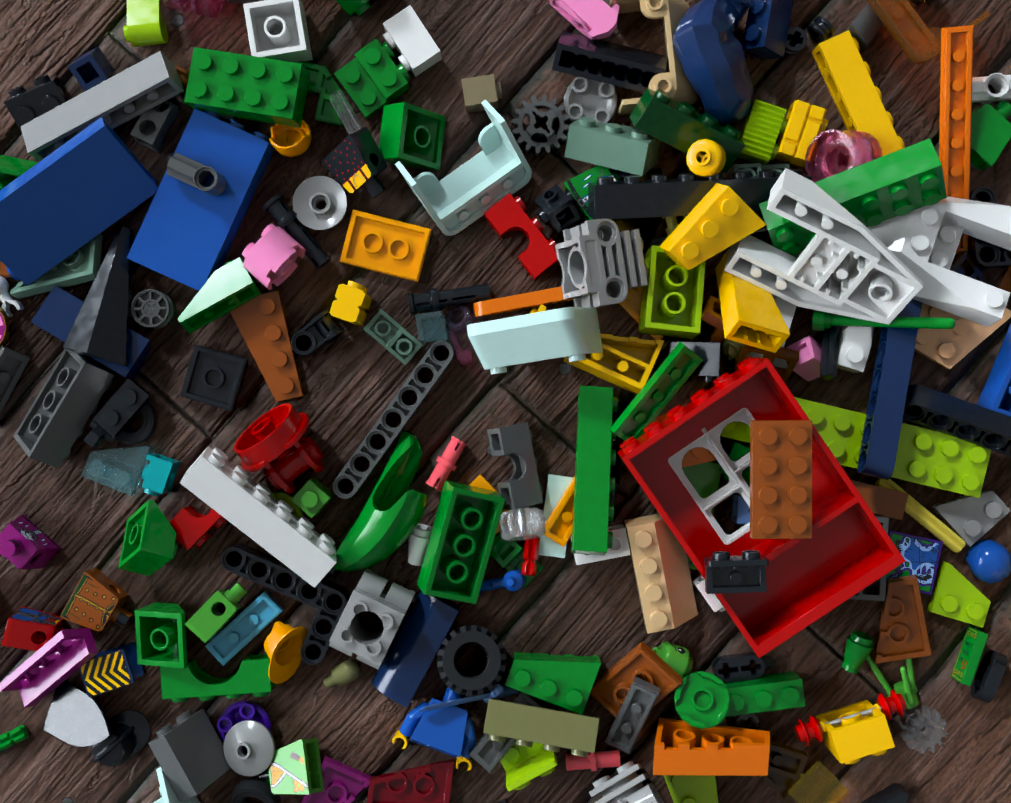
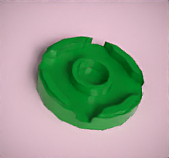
M704 671L691 673L683 678L682 684L675 690V709L680 718L691 727L699 729L713 728L721 723L729 712L731 700L728 689L724 682L712 673Z

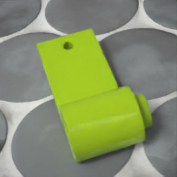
M127 0V25H124L123 32L126 41L131 42L133 47L168 43L167 26L161 14V0Z

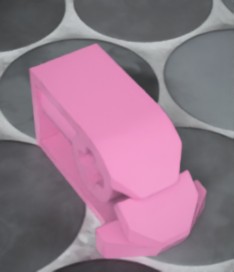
M550 0L549 2L578 31L591 40L610 37L617 29L620 9L617 3L611 8L603 0Z

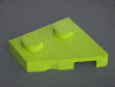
M942 561L927 610L983 628L991 601L950 563Z

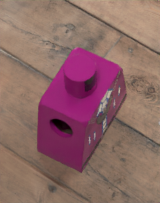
M24 514L10 522L0 533V554L21 570L44 568L62 548Z

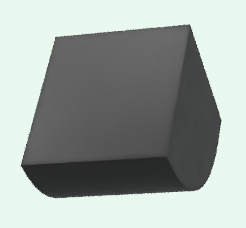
M868 3L846 31L849 30L851 36L857 39L860 50L864 52L883 27V20L877 10Z

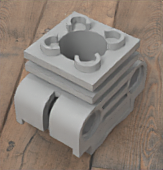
M604 218L587 220L581 225L563 230L564 242L555 245L557 260L560 263L563 275L561 285L563 300L573 298L575 307L600 308L622 302L627 297L629 289L648 285V270L644 264V246L639 229L619 232L618 226L614 221Z
M366 569L357 587L353 590L329 640V646L349 656L355 653L357 654V660L379 669L416 592L410 591L394 582L389 591H385L384 588L388 579ZM363 611L376 613L382 620L384 629L377 632L366 630L359 622V613Z
M629 761L617 768L618 775L615 777L604 776L592 783L595 789L589 792L591 797L599 794L603 797L594 803H664L653 783L644 787L642 782L649 777L647 773L638 776L636 772L643 769L641 763L634 765L633 761Z

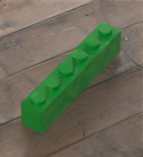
M580 386L571 554L605 556L607 548L612 549L613 532H608V521H613L614 504H609V493H614L615 477L610 476V466H615L616 450L611 449V439H616V435L610 428L614 424L612 423V412L617 413L618 396H613V387Z

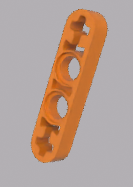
M555 287L473 303L475 317H484L538 307L541 304L549 305L571 301L573 298L563 300L562 287Z

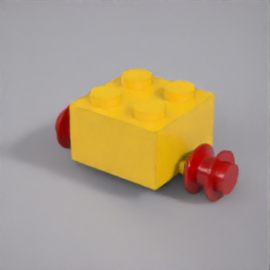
M892 689L890 690V696L886 698L879 693L877 704L874 705L868 700H864L816 715V718L810 715L809 722L806 723L798 719L795 731L799 741H805L807 746H810L811 739L815 738L819 743L823 739L827 749L841 764H854L859 762L862 757L883 755L887 752V749L895 747L886 719L891 721L892 714L894 713L903 717V710H906L907 707L903 696L900 693L896 694Z

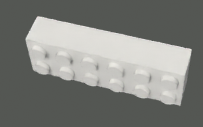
M208 446L188 468L180 484L315 588L337 563L335 541L325 533L320 535L313 529L314 525L303 516L299 518L292 513L293 508L282 499L278 502L270 495L272 493L271 490L260 482L258 484L254 483L249 479L250 474L245 472L241 466L237 465L234 467L227 461V455L220 449H212Z

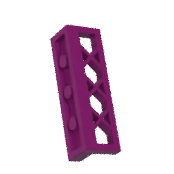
M90 628L65 629L58 632L0 682V692L19 690L24 707L35 706L98 653Z

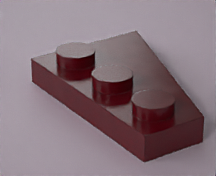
M454 759L370 777L367 803H449Z

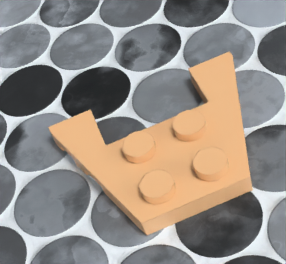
M922 303L920 317L953 318L956 325L953 329L918 328L914 351L944 369H951L1011 318V310L1005 308L1002 319L986 327Z

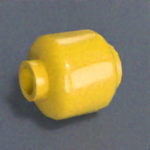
M701 139L693 143L688 149L686 155L687 166L695 175L710 177L720 173L724 168L726 153L719 143L709 139Z

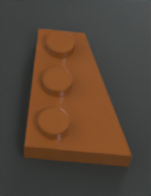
M909 575L887 579L885 601H883L874 655L875 663L931 655L917 577Z

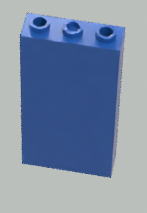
M194 108L173 156L177 152L198 163L212 167L224 176L226 188L219 196H210L167 175L166 170L127 258L200 291L215 270L221 268L275 148L268 142L269 137L262 133L254 131L252 135L244 131L245 127L233 120L226 123L219 120L220 116L217 113L202 112ZM214 175L207 178L206 187L214 183Z
M102 117L0 190V261L7 266L6 270L16 281L21 280L26 286L30 285L147 200L159 188L156 179Z

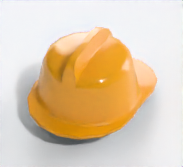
M280 621L274 623L271 633L264 641V649L270 659L268 677L271 682L275 684L285 682L299 667L302 659L300 654L301 648L308 633L306 628L302 626L294 628Z

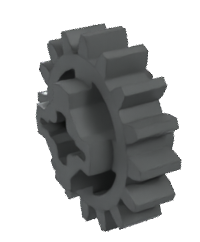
M533 95L530 104L525 100L522 101L523 110L515 109V115L518 119H512V125L518 128L512 130V134L515 137L520 136L517 140L518 146L526 144V153L530 152L531 149H535L536 156H539L540 151L544 150L548 156L550 155L551 147L557 151L560 150L559 141L566 143L567 136L563 133L569 131V125L564 123L569 121L570 116L562 115L565 106L561 105L557 108L556 98H553L551 102H547L546 95H543L541 101H537V98ZM537 109H546L548 111H538ZM527 117L530 125L524 131L523 121ZM558 120L559 130L555 135L552 125ZM536 122H539L540 124H543L545 122V130H543V128L541 127L536 129ZM539 139V140H544V142H543V143H539V142H535V141H533V140Z

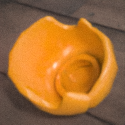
M302 120L301 128L280 124L270 128L271 138H269V142L281 155L288 157L301 155L310 145L311 130L304 120Z

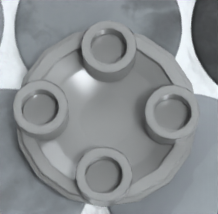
M579 76L576 77L567 87L564 95L566 114L570 116L572 122L580 119V117H590L595 119L596 122L608 123L614 116L617 108V95L614 85Z

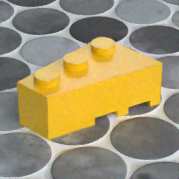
M716 183L659 247L677 265L690 270L766 226V224L729 186Z
M600 333L602 353L585 354L586 360L569 362L568 357L564 359V362L638 394L645 386L665 340L654 341L639 339L638 337L627 338Z

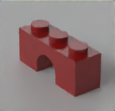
M509 193L484 213V218L500 238H503L512 231H520L527 236L529 246L518 256V261L535 281L559 262L555 249L556 243L553 239L548 241L541 233L544 231V228L535 217L530 219L524 212L527 210V207L518 196L513 198Z
M192 506L183 508L169 523L176 531V540L188 551L194 547L201 548L211 538L208 533L214 527L217 529L221 528L228 520L214 509H211L207 515L198 513Z

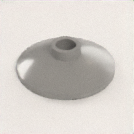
M314 176L306 179L297 187L293 196V210L297 213L296 217L304 226L313 230H328L340 223L345 216L347 197L341 185L335 180L326 176ZM319 201L326 202V207L322 210L317 208Z
M241 721L231 727L226 734L223 745L224 756L228 765L236 773L243 776H256L264 772L273 761L275 755L273 736L269 729L258 721ZM242 746L247 748V755L243 752Z

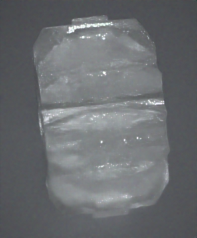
M527 507L503 512L499 523L502 539L506 541H526L541 537L546 532V521L543 511L536 507Z
M922 705L920 710L917 707L911 708L912 714L904 713L906 721L898 723L899 727L903 729L899 733L900 737L906 741V745L910 749L914 750L916 748L921 754H924L927 749L931 753H935L936 744L944 746L941 737L949 736L948 732L944 730L948 724L944 719L940 718L941 714L937 710H930L926 705Z

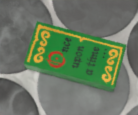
M971 626L967 627L951 673L952 678L962 684L972 685L988 639L987 633Z

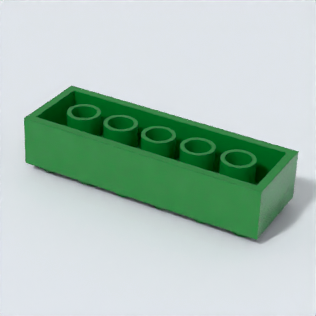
M930 138L814 182L866 227L876 226L882 221L906 215L912 210L926 205H934L940 200L947 198L942 164ZM769 200L760 203L759 206L774 247L794 256L798 252L803 251L816 235V233L767 210Z

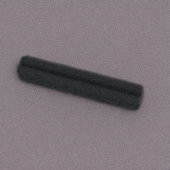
M831 326V328H826L822 332L820 376L824 380L835 379L837 376L840 326Z

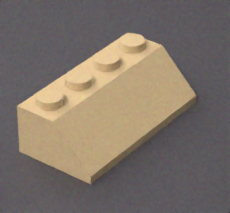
M660 514L624 520L647 634L675 629L697 616L698 612L687 554Z

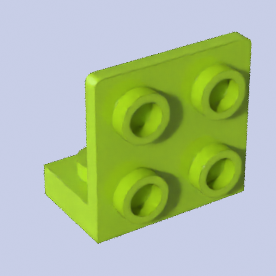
M515 742L500 761L506 771V788L508 791H512L515 788L516 790H521L528 786L533 778L539 775L544 777L555 770V766L558 765L556 752L544 750V744L533 742L532 747L516 745Z

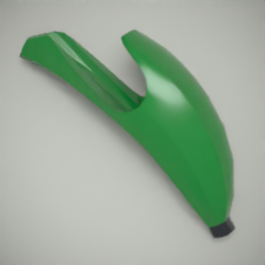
M408 430L401 432L400 439L358 519L336 552L337 563L331 568L329 574L338 576L342 571L353 572L376 565L402 546L418 525L424 514L427 494H422L413 489L408 491L422 456L420 443L417 436Z

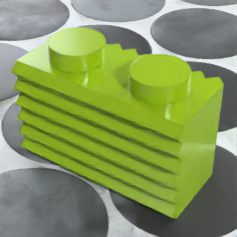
M757 99L753 101L752 108L746 117L740 135L745 144V147L738 156L740 159L752 163H762V165H766L769 160L773 161L779 149V145L775 144L778 134L782 135L788 123V119L784 118L787 109Z

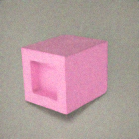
M810 335L786 347L799 351V360L793 371L806 381H812L820 377L822 345Z

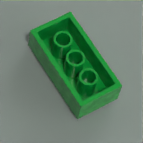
M194 47L184 102L191 108L202 112L209 111L224 116L301 128L310 73L301 63Z
M445 480L417 581V586L424 595L472 604L477 603L505 502L503 496L496 491Z

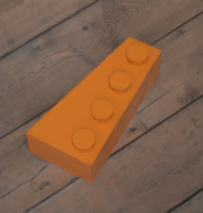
M659 717L654 744L653 775L768 776L770 731L717 725L713 728L699 729L691 727L683 720Z

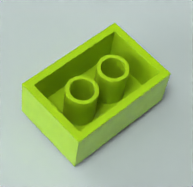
M652 245L645 253L644 264L648 270V285L642 286L638 333L693 339L700 334L706 261L687 270L677 265L659 246Z

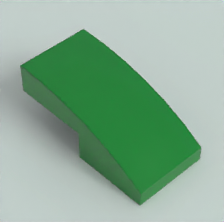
M503 529L494 539L490 555L508 571L514 569L522 571V564L525 562L523 560L524 547ZM538 561L535 562L537 564L536 575L532 577L526 576L524 587H527L544 569Z

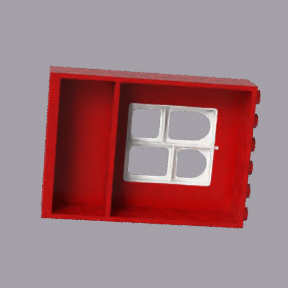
M750 356L737 365L739 369L734 373L728 374L727 372L713 381L715 386L705 391L703 388L690 397V403L683 407L677 405L666 413L668 418L661 423H658L656 420L643 429L645 433L637 439L632 436L620 444L621 450L617 453L704 580V557L712 556V552L727 551L730 552V556L742 555V551L757 550L760 551V555H764L769 559V565H766L767 592L715 594L758 658H761L904 563L905 559L813 424L812 539H752L750 537V522L732 534L724 533L713 517L711 510L734 493H739L750 508V487L742 477V471L750 466V452L737 461H732L720 443L722 429L733 421L744 422L750 427V420H810L769 359L752 358ZM695 447L708 449L729 477V482L707 498H701L682 470L684 455Z

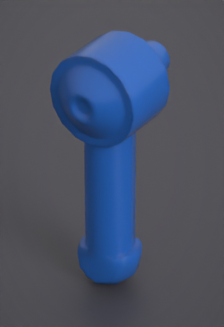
M514 569L507 572L504 577L483 580L479 594L483 591L505 587L510 591H517L525 586L526 576L522 575L521 570Z

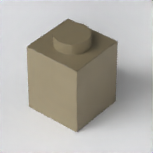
M494 74L461 79L466 113L484 111L485 109L481 102L485 99L494 109L498 108V99H503L501 83H495Z

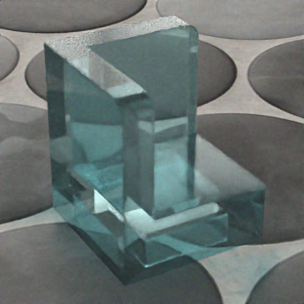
M443 311L415 314L420 343L448 340Z

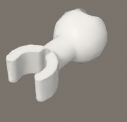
M0 276L1 308L4 309L8 317H12L10 304H13L17 310H24V306L20 301L13 300L8 292V281Z

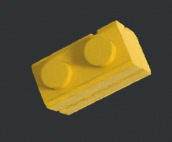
M795 100L789 107L786 116L788 123L784 133L779 137L777 143L779 149L775 158L800 167H804L810 161H814L819 151V145H816L818 135H823L828 124V120L824 119L827 110L816 105H810V103Z
M348 281L347 285L339 284L335 294L337 300L333 301L329 312L331 316L358 326L364 325L367 316L365 311L369 310L372 298L367 294L368 288L353 281Z

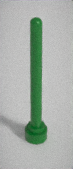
M817 310L813 311L812 319L813 331H825L826 328H831V326L953 329L956 325L953 318L896 316L888 325L843 315H832V313Z

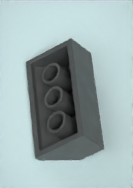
M65 348L13 436L29 458L59 468L62 462L69 457L72 445L82 435L85 423L90 415L97 410L99 400L104 391H107L112 384L114 374L106 366L89 356L78 354Z

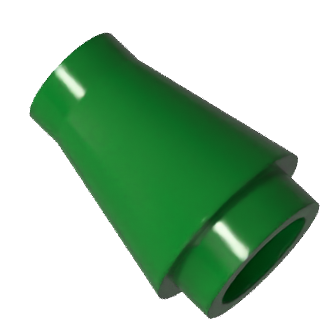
M853 630L851 635H847L844 660L841 667L850 673L857 674L860 666L874 648L872 645L873 638L856 630Z

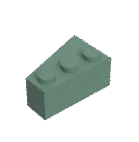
M580 117V119L569 125L565 157L643 176L658 163L662 141L635 127L596 122L595 119L590 117Z

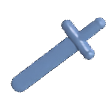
M496 684L492 690L482 695H473L428 705L419 711H431L480 699L488 703L490 698L507 697L518 694L520 691Z

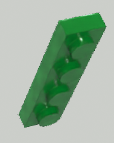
M679 342L612 425L610 430L624 441L632 436L637 439L643 435V429L657 418L703 359Z

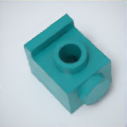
M158 453L147 454L146 460H149L150 464H147L142 472L144 492L153 496H160V494L171 492L181 461Z

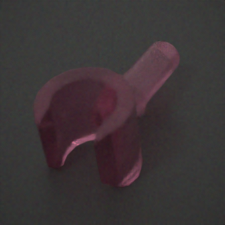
M449 330L447 333L454 345L458 362L461 365L473 363L470 348L462 350L454 330Z

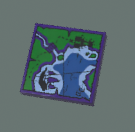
M888 530V536L905 559V562L887 573L886 581L887 579L915 575L918 580L920 593L931 595L943 542Z

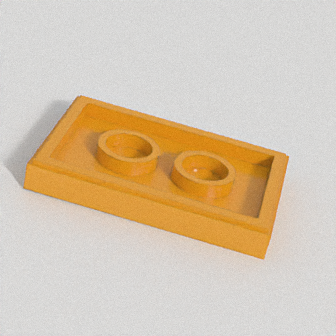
M353 209L340 262L419 283L432 230Z

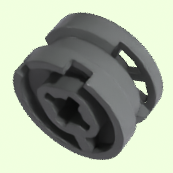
M153 289L139 292L131 304V313L135 321L144 327L154 329L164 328L169 325L174 319L176 312L172 298L164 292Z

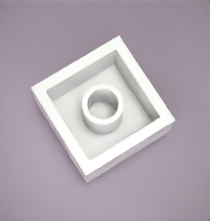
M264 0L243 4L251 56L294 63L313 60L305 10L301 0Z

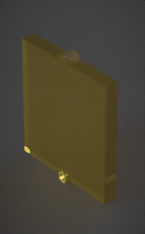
M818 760L805 774L802 773L800 775L801 778L787 792L797 803H836L848 790Z

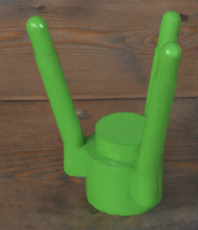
M868 655L866 660L889 697L890 690L892 689L874 660ZM912 658L906 659L907 671L904 666L900 668L902 681L895 683L893 689L896 694L900 693L903 696L907 709L914 708L919 704Z

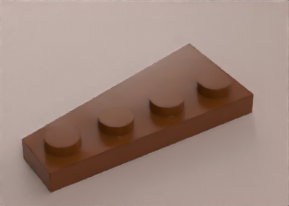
M280 291L261 294L230 311L276 402L305 396L295 353L291 347V336Z

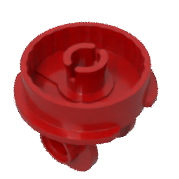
M284 403L272 408L255 420L241 434L234 445L235 453L242 459L241 468L245 472L251 473L265 467L264 473L271 484L278 490L283 489L289 494L296 491L293 481L302 472L304 473L310 468L318 473L323 471L324 465L321 461L323 454L311 438L302 437L310 422L307 414L298 413L291 404Z

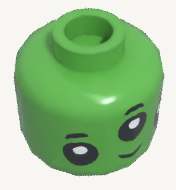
M670 641L662 642L659 647L653 648V651L682 678L689 675L693 659L687 648Z

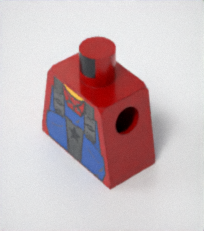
M22 606L8 618L1 645L37 651L58 632L66 629L62 628L64 619L54 614Z

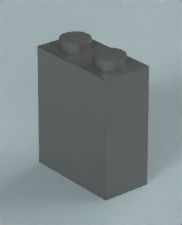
M204 709L194 713L191 710L182 713L175 718L176 724L172 726L169 723L156 731L157 737L148 743L180 802L198 795L231 769L224 756L223 744Z

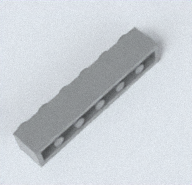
M159 51L22 125L21 130L28 154L41 161L100 117L114 129L183 92L184 89L175 64Z

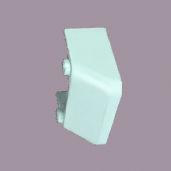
M486 99L481 104L492 123L482 129L479 134L478 143L482 151L440 181L431 172H423L412 178L400 161L395 164L436 225L447 236L455 235L483 216L487 210L510 193L512 195L524 187L532 176L531 168L506 121Z
M566 307L467 325L468 338L484 370H490L491 375L507 372V367L561 357H568L569 362L586 360L585 354L603 352L596 308Z

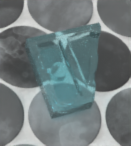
M141 446L91 451L81 476L133 496L136 493L142 478V472L148 462L146 456L151 454L153 447Z

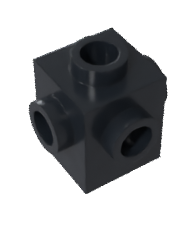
M557 184L534 200L540 209L536 212L545 226L550 224L559 234L581 219L575 207L577 202L569 190L564 192Z

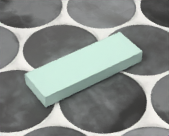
M548 474L541 529L573 477ZM541 533L538 555L565 558L566 545L563 547Z

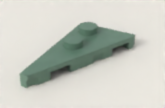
M101 233L30 285L26 286L22 281L19 282L16 287L10 290V295L20 299L52 291L55 285L59 288H65L93 281L100 269L103 235Z

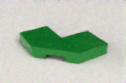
M299 61L310 73L307 92L319 95L315 121L343 127L348 100L326 66Z

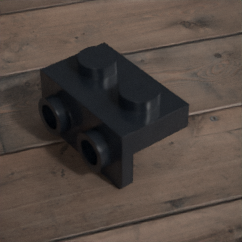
M48 74L34 79V85L24 88L23 85H19L8 91L9 96L5 99L4 104L20 130L22 125L68 101L58 84L60 79L57 75L49 77Z
M745 550L739 556H730V552L727 551L712 552V556L704 557L705 592L707 594L767 592L766 565H769V559L764 555H760V551Z

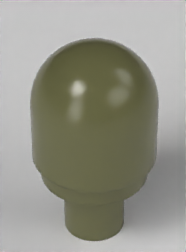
M346 660L338 664L331 670L332 675L323 679L324 685L329 689L336 684L341 687L351 683L360 674L359 665L353 660Z

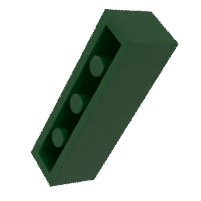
M647 88L630 115L634 127L685 153L698 140H713L719 143L726 153V162L721 171L727 173L745 147L740 138L741 133L730 125L723 127L717 124L718 121L707 113H704L703 116L696 113L695 109L684 101L678 104L671 100L672 97L661 89H657L655 92Z

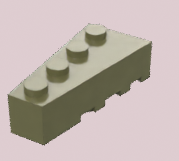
M490 698L483 733L489 734L488 739L493 741L505 742V737L516 739V745L532 747L533 742L544 744V750L560 752V747L571 749L572 755L587 757L588 752L595 753L599 718Z

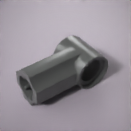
M177 152L173 157H170L167 164V175L210 196H219L224 192L226 179L212 167L205 166ZM214 175V183L206 187L207 178Z

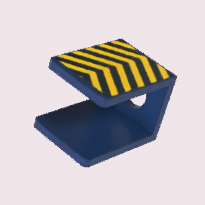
M136 642L97 653L79 668L88 697L130 685L135 682V678L146 673L144 666L137 664Z

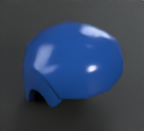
M991 539L978 540L969 548L966 561L970 566L971 573L977 579L985 583L1000 582L1010 574L1011 554L1000 543Z

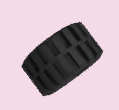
M477 625L459 627L446 636L438 650L437 667L444 683L458 694L466 696L482 695L492 690L501 680L503 672H505L506 653H504V646L497 636L487 628ZM466 644L479 645L487 655L485 670L475 677L462 675L455 665L457 651Z

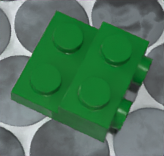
M374 39L355 53L356 58L334 73L366 120L383 109L384 105L390 104L410 89L407 82L410 78L409 74L402 64L398 66L394 64L391 59L394 54L387 43L380 44L377 39Z

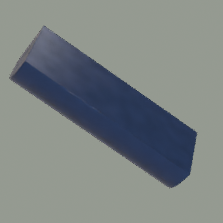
M55 285L31 323L65 342L84 302ZM127 327V333L130 335V341L126 342V357L129 359L128 367L105 362L94 357L91 358L127 379H134L148 356L151 342Z
M420 590L372 679V684L388 698L408 707L454 622L460 606L446 598L424 595Z

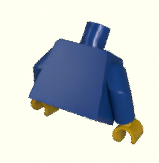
M447 687L442 701L432 698L430 702L420 703L407 714L400 730L395 733L392 743L394 744L397 738H402L404 740L402 749H405L409 741L456 757V769L459 768L460 762H467V771H470L472 768V757L468 753L475 746L476 734L473 721L467 716L468 711L458 708V705L431 711H419L428 705L459 699L462 694H458Z

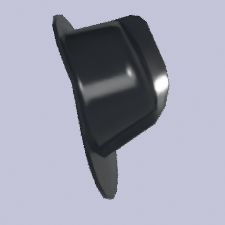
M134 710L122 711L108 721L112 736L99 744L91 746L94 756L92 761L94 763L99 762L110 767L119 766L128 761L148 742L151 733L150 724L143 714Z

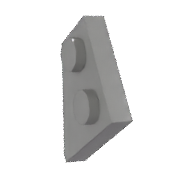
M993 490L981 491L980 498L963 496L953 501L937 503L932 506L953 532L962 538L966 546L969 547L1011 511Z

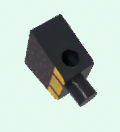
M367 127L348 135L321 161L349 193L353 194L365 188L372 199H374L386 190L377 177L387 169V163Z

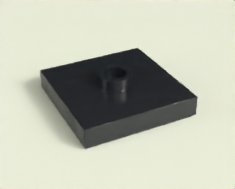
M195 344L180 396L234 411L249 359Z

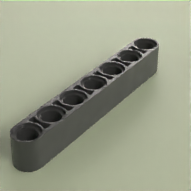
M437 341L431 345L336 477L333 483V490L338 497L348 499L356 495L453 362L455 351L449 343ZM440 346H446L449 349V357L445 361H438L435 357V351ZM424 368H430L433 371V379L429 383H423L419 378L420 371ZM408 390H413L417 393L418 397L414 405H408L404 401V394ZM392 412L399 413L402 418L401 424L398 427H393L388 422V416ZM376 434L383 435L386 440L385 446L382 449L375 448L372 443V439ZM360 456H364L369 460L370 466L366 471H362L357 467V459ZM344 478H348L353 482L354 488L352 492H345L342 489L341 482Z

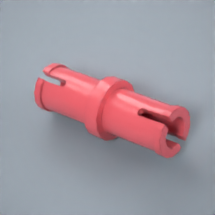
M452 436L442 456H438L436 459L438 463L426 484L441 491L452 470L455 471L457 467L455 464L467 444Z
M619 749L595 753L588 752L587 757L565 753L567 771L591 769V772H596L598 768L621 767Z

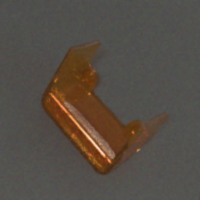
M866 0L912 62L923 64L941 53V28H928L908 0ZM988 11L984 12L967 26L974 25L975 28L989 17L990 13Z

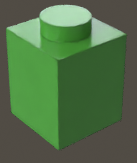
M315 477L310 479L301 488L292 501L310 518H313L321 512L335 494Z

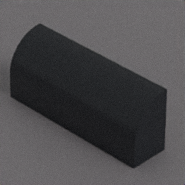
M562 31L557 44L552 70L644 93L651 79L656 74L665 73L667 56L603 40H591L587 36Z

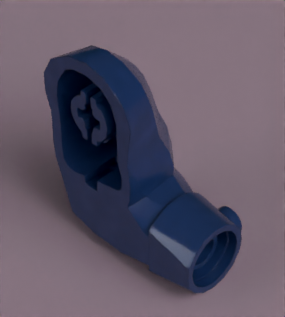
M699 0L682 17L672 39L673 46L688 81L700 97L707 114L713 116L720 125H732L747 116L753 104V85L746 66L744 51L741 43L734 36V30L748 11L749 0Z

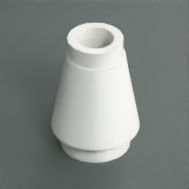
M418 524L408 537L409 564L422 566L432 530L431 526Z

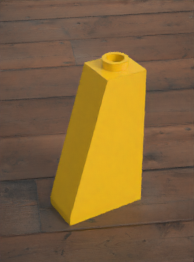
M727 251L715 268L725 339L776 353L790 336V331L771 293L724 271L728 256Z

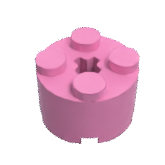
M269 224L263 230L262 237L255 244L253 242L250 243L242 252V255L245 257L243 267L269 290L272 289L273 283L279 286L298 267L295 260L298 256L303 259L306 249L286 231L273 224Z

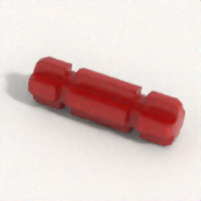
M538 523L527 524L526 535L528 537L525 538L523 554L525 562L522 564L521 571L524 576L532 577L536 575L537 564L535 562L538 560L540 544L538 537L541 535V524Z

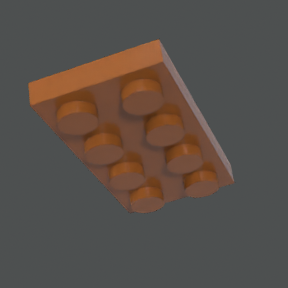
M750 420V537L752 539H812V420Z

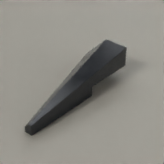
M119 226L63 347L78 354L128 367L129 359L126 357V342L130 341V335L127 333V317L130 316L132 277L129 275V261L131 260L127 256L130 252V236H133V231Z

